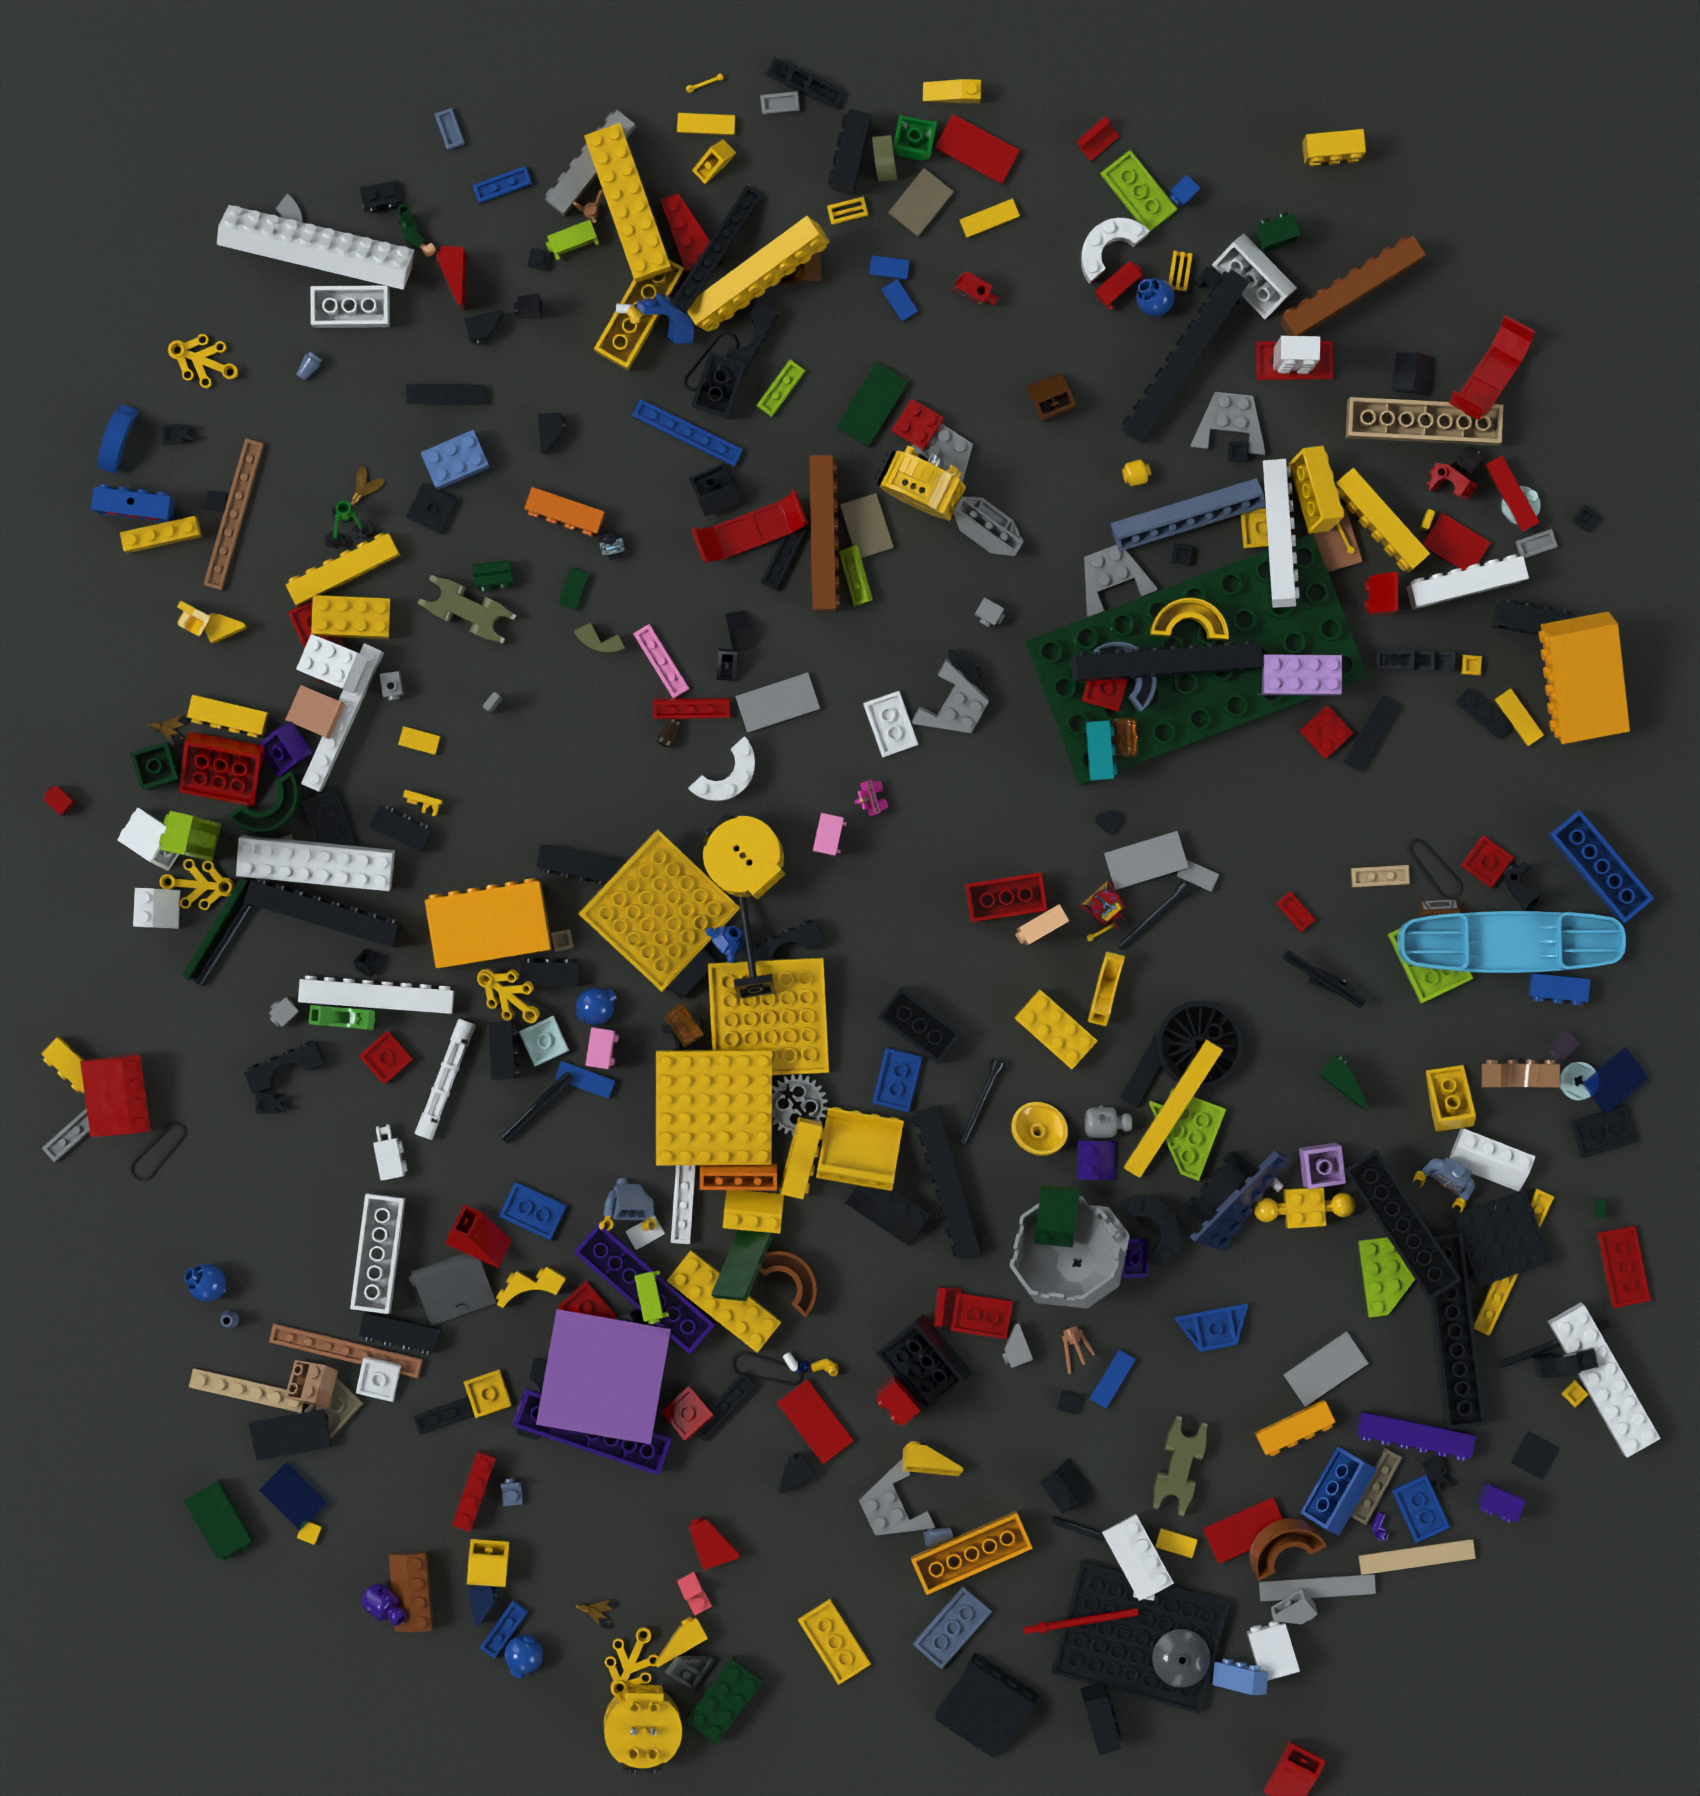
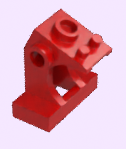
M1435 463V467L1431 468V482H1427L1429 491L1435 492L1442 482L1452 481L1455 486L1453 493L1465 500H1468L1478 486L1477 483L1454 467L1441 463Z

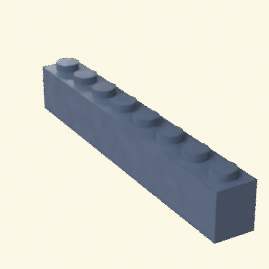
M1256 478L1110 524L1118 550L1123 551L1266 507L1263 491Z

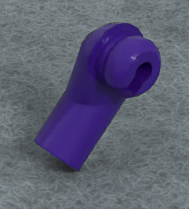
M1377 1512L1371 1529L1377 1540L1386 1541L1389 1537L1388 1532H1386L1383 1526L1386 1515Z

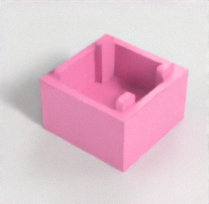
M821 813L813 852L835 857L836 853L841 852V850L837 849L842 826L847 825V822H843V817Z
M591 1027L585 1066L610 1069L612 1065H615V1058H612L614 1042L619 1040V1035H616L615 1030Z

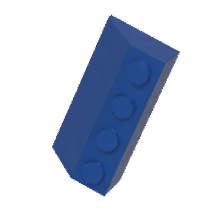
M1338 1446L1300 1513L1324 1529L1339 1536L1377 1469Z

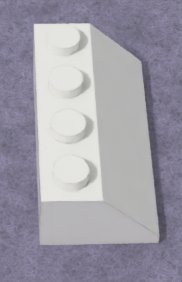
M1244 233L1212 264L1221 275L1224 271L1229 272L1232 269L1250 281L1241 295L1264 319L1270 316L1297 289Z
M1460 1128L1449 1158L1469 1169L1472 1174L1520 1191L1530 1173L1536 1156Z
M1136 1514L1102 1532L1139 1601L1174 1584Z

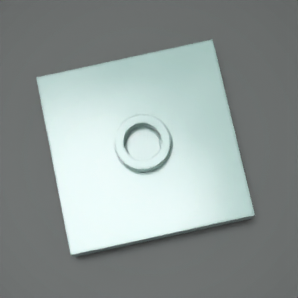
M554 1016L519 1031L534 1066L570 1051Z

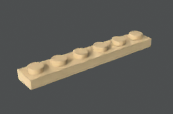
M197 1368L192 1370L189 1388L302 1413L304 1403L285 1398L287 1391L285 1388Z

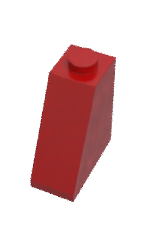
M701 1516L691 1520L692 1523L688 1527L703 1570L740 1558L739 1551L708 1518L703 1519Z

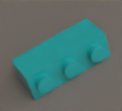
M1110 721L1086 722L1090 781L1114 779V775H1117V765L1113 763L1112 756H1116L1115 744H1111V736H1114V725H1110Z

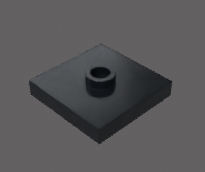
M422 483L406 518L441 534L457 499Z

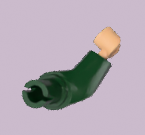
M406 204L400 205L398 207L401 217L399 225L404 240L417 250L421 248L425 256L433 255L436 252V248L432 243L425 246L426 240L417 231L416 216L411 214L410 206Z

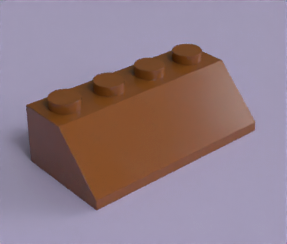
M428 1552L389 1554L391 1590L399 1599L398 1608L406 1612V1619L401 1625L394 1626L395 1631L412 1633L432 1631L433 1615Z

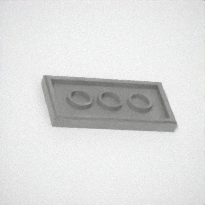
M809 673L735 696L747 733L820 709Z
M1178 831L1104 853L1115 890L1189 868Z
M1346 1331L1283 1375L1306 1407L1369 1363Z

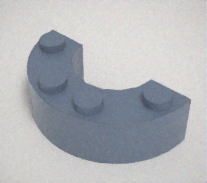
M1110 642L1093 650V653L1106 651L1107 654H1111L1115 650H1125L1126 653L1139 648L1125 642ZM1156 677L1135 678V687L1128 699L1139 713L1149 704L1154 695Z

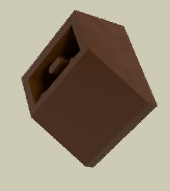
M820 252L813 254L808 262L798 265L793 273L783 276L778 285H805L821 282Z
M1062 373L1025 387L1040 423L1076 408V402Z

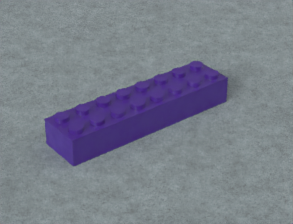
M598 1224L574 1253L642 1312L635 1275L655 1270L610 1230L607 1231V1227L604 1226V1229L601 1230ZM660 1274L655 1275L662 1311L669 1314L667 1317L660 1318V1322L655 1324L661 1328L671 1329L669 1337L690 1354L716 1323L668 1283Z
M524 1387L512 1421L514 1427L656 1475L660 1474L672 1440L670 1436L653 1430L651 1444L536 1425L542 1392Z

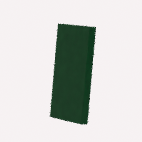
M875 362L836 428L869 447L909 381Z
M738 1230L711 1293L713 1298L747 1301L773 1239L771 1233Z

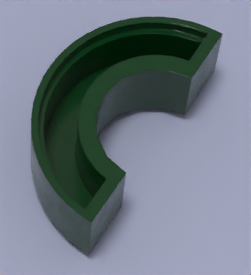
M290 771L275 782L278 789V797L276 803L269 810L254 812L243 804L227 816L239 827L253 832L264 833L281 828L292 819L299 806L300 787L295 774Z

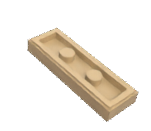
M1409 865L1351 868L1352 887L1410 884Z

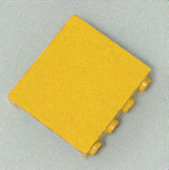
M838 1107L828 1108L816 1178L892 1191L904 1121L895 1117H881L878 1114L868 1115L862 1114L860 1111H845Z

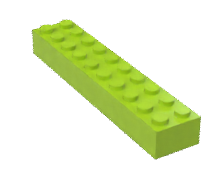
M174 811L166 814L164 819L165 833L161 834L159 840L161 850L213 861L221 824Z

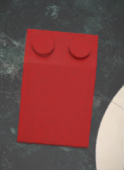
M440 246V251H437V263L444 273L460 310H465L467 253L464 247Z
M1398 572L1370 575L1368 580H1365V592H1368V599H1365V611H1368V615L1391 616L1398 611Z

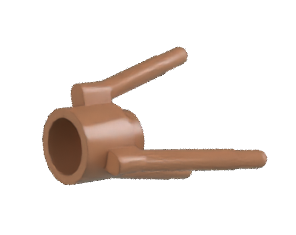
M603 190L599 191L595 203H587L585 206H581L579 203L573 202V205L584 212L585 217L592 220L593 223H596V218L599 215L598 207L600 206Z
M1078 1326L1064 1330V1336H1061L1064 1342L1069 1375L1072 1372L1068 1341L1070 1345H1075L1082 1365H1085L1086 1362L1080 1349L1079 1341L1082 1340L1092 1356L1095 1355V1352L1083 1335L1082 1329L1079 1330Z

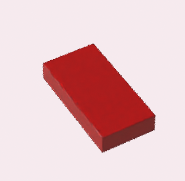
M1291 891L1276 903L1300 932L1304 931L1316 920Z

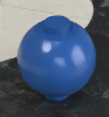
M1151 278L1140 282L1136 300L1142 312L1149 316L1157 317L1166 314L1172 308L1175 294L1172 286L1167 281L1160 278Z
M597 987L584 990L576 1001V1017L580 1022L584 1021L592 1026L606 1023L614 1012V1002L617 1001L616 995L610 988L605 991Z
M201 1264L194 1269L189 1268L185 1273L184 1281L187 1283L190 1294L201 1302L214 1301L226 1291L225 1275L219 1267L213 1264Z
M530 1634L520 1635L513 1638L507 1644L504 1655L506 1664L511 1669L510 1674L517 1678H524L525 1674L532 1673L540 1666L543 1659V1650L534 1636Z

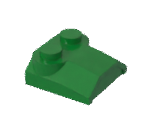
M899 114L893 152L904 158L920 161L930 159L937 121L932 122Z

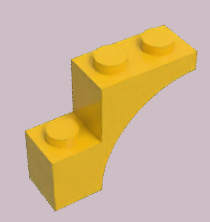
M1106 952L1091 1003L1088 1022L1107 1026L1125 956Z
M546 1266L545 1269L541 1267L536 1275L538 1281L533 1280L519 1270L515 1274L511 1272L506 1280L508 1286L505 1290L501 1289L496 1297L499 1300L497 1305L504 1308L511 1298L528 1290H544L557 1295L567 1277L549 1266Z

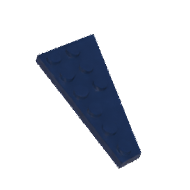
M1274 1150L1258 1167V1173L1252 1177L1249 1176L1244 1181L1246 1185L1240 1191L1236 1189L1216 1209V1215L1202 1224L1204 1228L1198 1234L1194 1232L1190 1238L1195 1242L1220 1251L1227 1248L1231 1242L1230 1240L1241 1229L1245 1219L1251 1215L1252 1209L1263 1198L1265 1191L1273 1184L1275 1177L1285 1167L1289 1158Z

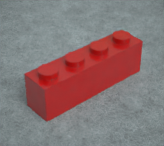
M480 1450L477 1452L452 1526L468 1532L472 1530L497 1456Z

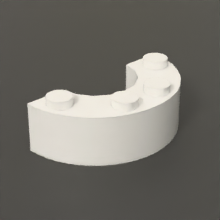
M1113 218L1097 225L1087 236L1081 252V267L1088 283L1091 284L1105 272L1106 268L1102 263L1101 253L1106 245L1115 241H1123L1135 247L1148 236L1149 230L1139 222L1128 218Z
M744 736L731 748L735 757V767L729 777L721 781H712L702 775L688 789L704 800L715 802L726 801L742 793L751 782L755 770L754 752L746 737Z

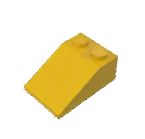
M1464 1065L1426 1070L1430 1106L1436 1132L1474 1126L1476 1114Z

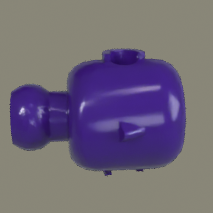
M381 1583L373 1584L362 1595V1607L378 1621L389 1619L392 1625L399 1626L406 1619V1612L398 1608V1597Z

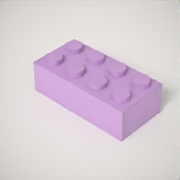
M1342 655L1262 656V695L1339 696L1342 694Z

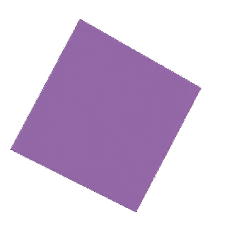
M556 1309L536 1425L651 1444L671 1329Z

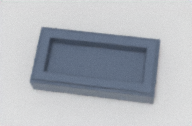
M453 108L435 113L434 115L447 151L465 145Z

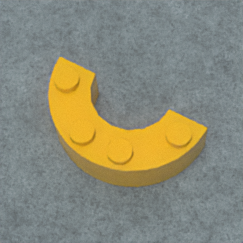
M1182 598L1165 606L1156 616L1150 630V636L1169 637L1176 623L1181 620L1191 619L1204 627L1207 633V640L1227 641L1229 639L1226 621L1219 610L1212 604L1197 598Z

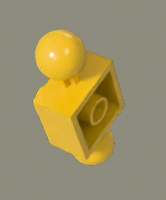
M1306 1187L1283 1189L1284 1203L1277 1204L1271 1198H1262L1256 1203L1254 1213L1257 1219L1262 1222H1271L1278 1215H1285L1286 1228L1326 1226L1325 1212L1333 1211L1339 1217H1348L1354 1212L1356 1204L1354 1198L1348 1193H1339L1332 1200H1325L1324 1187L1312 1189Z

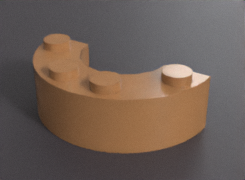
M1486 1060V1064H1482V1087L1560 1088V1064H1556V1060H1545V1064H1538V1060H1526V1064H1518V1060H1506V1064H1498V1060Z

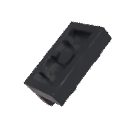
M397 180L360 188L362 206L364 211H368V213L379 212L380 208L385 207L387 209L398 208V205L402 204Z

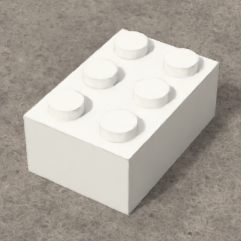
M311 634L296 670L354 693L368 657Z

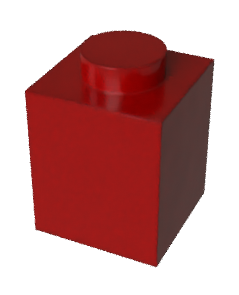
M57 785L55 787L51 786L45 792L46 797L43 799L61 816L76 803Z

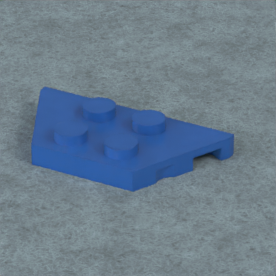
M1248 1303L1176 1316L1174 1318L1199 1352L1238 1344Z

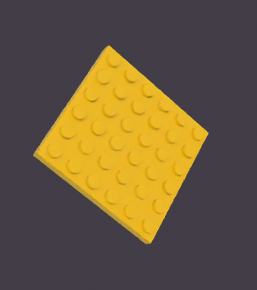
M657 829L578 914L662 992L712 939L706 935V929L723 927L740 907Z
M823 957L755 961L757 976L772 974L776 993L741 999L737 998L734 980L749 977L747 961L708 963L712 1050H772V1075L829 1073Z
M656 1050V1166L771 1165L772 1050Z

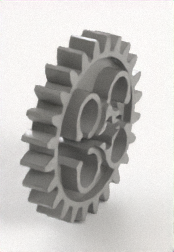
M792 1074L791 1080L784 1076V1083L778 1080L779 1087L772 1086V1089L775 1091L772 1093V1118H775L772 1124L779 1123L778 1130L784 1127L785 1134L791 1130L793 1136L796 1124L790 1121V1116L793 1113L802 1115L798 1108H792L794 1103L790 1098H788L789 1106L783 1109L778 1105V1101L781 1098H785V1094L778 1091L786 1090L788 1084L791 1092L797 1086L804 1089L802 1096L797 1097L793 1094L792 1097L796 1102H802L800 1106L804 1112H806L805 1104L809 1101L814 1102L816 1109L809 1112V1116L816 1117V1119L810 1120L819 1121L822 1124L819 1118L826 1117L822 1110H828V1107L823 1106V1103L828 1102V1099H822L826 1092H819L822 1086H814L816 1080L810 1083L809 1076L803 1080L802 1074L799 1075L798 1079H795L794 1074Z

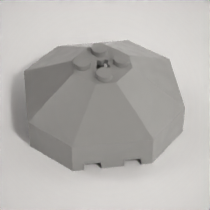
M1079 1196L1073 1248L1034 1244L1038 1204L1020 1216L1019 1234H1016L1013 1247L1015 1252L1013 1259L1010 1261V1268L1035 1303L1088 1309L1119 1287L1130 1235L1109 1207L1088 1205L1084 1197ZM1076 1259L1078 1261L1082 1260L1080 1263L1081 1267L1079 1268L1077 1266L1073 1267Z

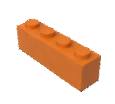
M531 487L524 508L525 511H528L527 515L535 518H538L539 515L546 517L545 521L552 524H557V522L563 523L565 528L573 531L575 528L581 529L582 534L593 537V534H599L605 516L604 511Z
M777 1164L700 1165V1190L777 1191Z

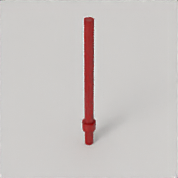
M1135 1608L1046 1623V1621L1038 1622V1625L1023 1627L1024 1635L1037 1632L1043 1634L1050 1630L1139 1615L1138 1609Z

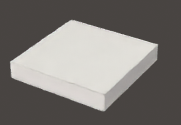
M364 1356L356 1393L393 1402L401 1364Z

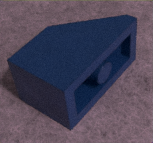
M471 1585L468 1587L475 1626L481 1624L495 1603L496 1597H498L496 1586Z

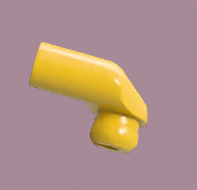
M827 1358L810 1364L813 1373L820 1370L828 1372L830 1376H836L839 1373L838 1365Z

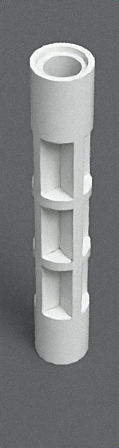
M458 1018L445 1058L441 1062L437 1079L431 1088L432 1092L415 1130L416 1135L430 1140L433 1139L445 1102L450 1095L449 1092L453 1081L460 1069L459 1066L466 1047H468L475 1030V1024Z

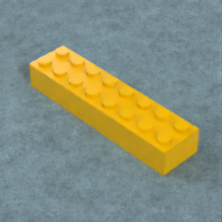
M621 123L584 135L635 282L639 283L673 271Z
M809 216L804 217L698 295L688 310L689 316L695 325L707 332L717 329L719 323L732 318L735 314L734 312L747 307L750 304L749 301L755 297L762 296L768 287L775 286L783 276L793 273L798 265L808 262L813 254L823 251L827 244L830 243V240L816 221Z

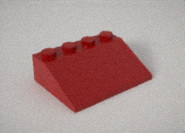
M189 732L184 742L179 792L254 807L263 766L265 746Z
M137 1052L80 1061L90 1137L150 1131L140 1054Z

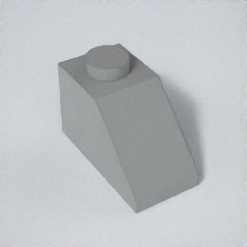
M1019 1322L1015 1323L1004 1347L1005 1353L1002 1354L1006 1365L1010 1364L1011 1368L1033 1360Z
M1303 1588L1271 1607L1272 1617L1276 1622L1303 1624L1318 1615L1315 1602Z

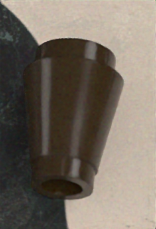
M671 719L657 735V742L670 749L675 743L681 723Z

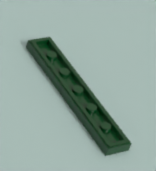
M243 877L240 878L181 975L186 979L193 977L249 885V880Z

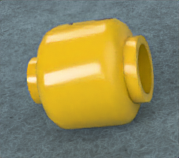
M1141 459L1126 463L1124 469H1122L1125 484L1129 483L1130 486L1134 487L1147 483L1148 476L1151 475L1149 464H1144Z

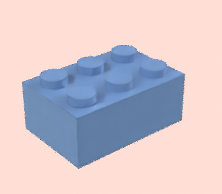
M474 430L420 452L437 490L490 468Z

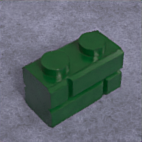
M511 560L472 565L474 585L476 589H480V592L491 591V587L499 586V589L510 588V584H514Z

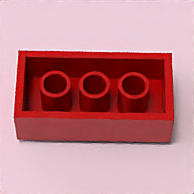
M1041 872L965 884L971 923L1047 911Z
M894 1375L877 1389V1403L883 1410L886 1408L889 1410V1417L896 1425L900 1423L904 1426L920 1412L919 1403Z

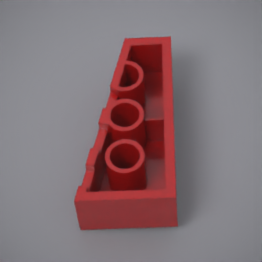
M678 193L661 199V204L686 275H688L710 240Z

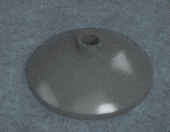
M1174 1629L1165 1633L1156 1642L1153 1649L1152 1662L1157 1675L1164 1682L1175 1687H1188L1199 1682L1207 1673L1210 1665V1651L1206 1642L1197 1633L1187 1629ZM1185 1657L1186 1661L1184 1663H1180L1179 1658Z

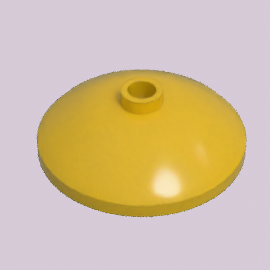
M1027 1103L1021 1106L1013 1116L1011 1123L1013 1137L1019 1146L1029 1153L1040 1156L1053 1154L1060 1150L1067 1140L1068 1126L1064 1116L1055 1107L1047 1103Z

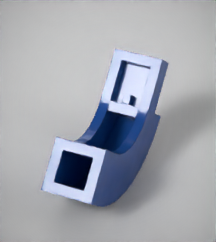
M656 293L655 299L646 298L645 300L637 301V309L643 314H664L668 316L669 329L667 337L674 343L693 342V321L688 312L684 314L670 305L672 297Z
M120 404L117 411L113 412L103 436L97 468L116 473L122 462L126 438L138 416V409Z

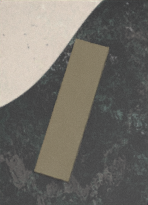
M1384 1448L1375 1465L1377 1470L1350 1517L1367 1525L1402 1460V1456Z

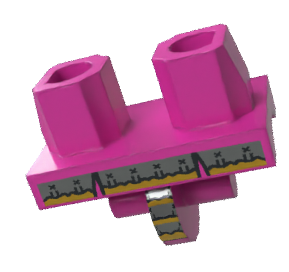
M872 780L860 783L862 791L857 792L859 799L854 802L855 804L861 803L862 810L867 809L869 817L877 815L882 810L888 808L886 799L877 800L875 794L883 791L881 781L872 782Z

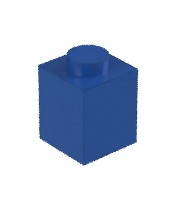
M1186 175L1170 190V199L1175 205L1183 207L1199 192L1200 187Z

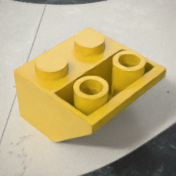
M470 1540L468 1585L506 1587L509 1542Z

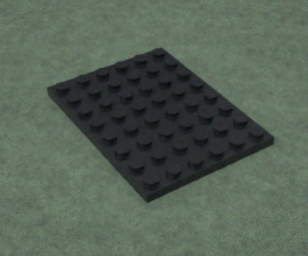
M1081 1561L1065 1620L1135 1608L1138 1609L1139 1616L1062 1628L1051 1674L1091 1685L1102 1682L1104 1688L1200 1714L1230 1601L1172 1585L1155 1593L1154 1601L1147 1599L1139 1601L1138 1598L1133 1597L1134 1590L1124 1572ZM1171 1630H1191L1200 1635L1209 1648L1210 1665L1208 1671L1199 1682L1192 1686H1171L1164 1682L1154 1669L1152 1662L1154 1646L1161 1636ZM1185 1657L1179 1658L1180 1663H1184L1186 1661Z

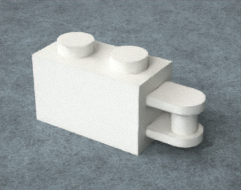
M389 1124L381 1128L377 1126L378 1142L373 1143L380 1180L405 1176L407 1164L405 1160H402L401 1153L404 1152L402 1141H398V1138H392ZM388 1134L389 1140L382 1141L381 1135Z

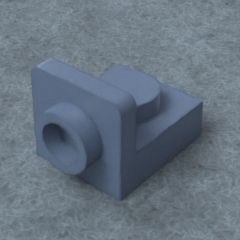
M506 1478L505 1482L501 1483L503 1506L523 1504L521 1480L516 1481V1478Z

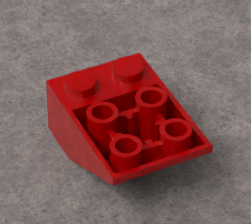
M464 1204L450 1230L446 1245L498 1268L512 1240L485 1214Z
M1289 1740L1263 1792L1270 1796H1306L1317 1780L1326 1762L1325 1759Z

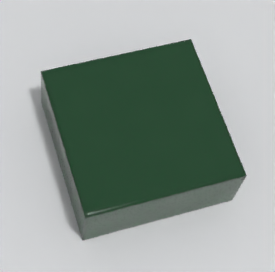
M1595 1198L1594 1218L1605 1219L1606 1200Z

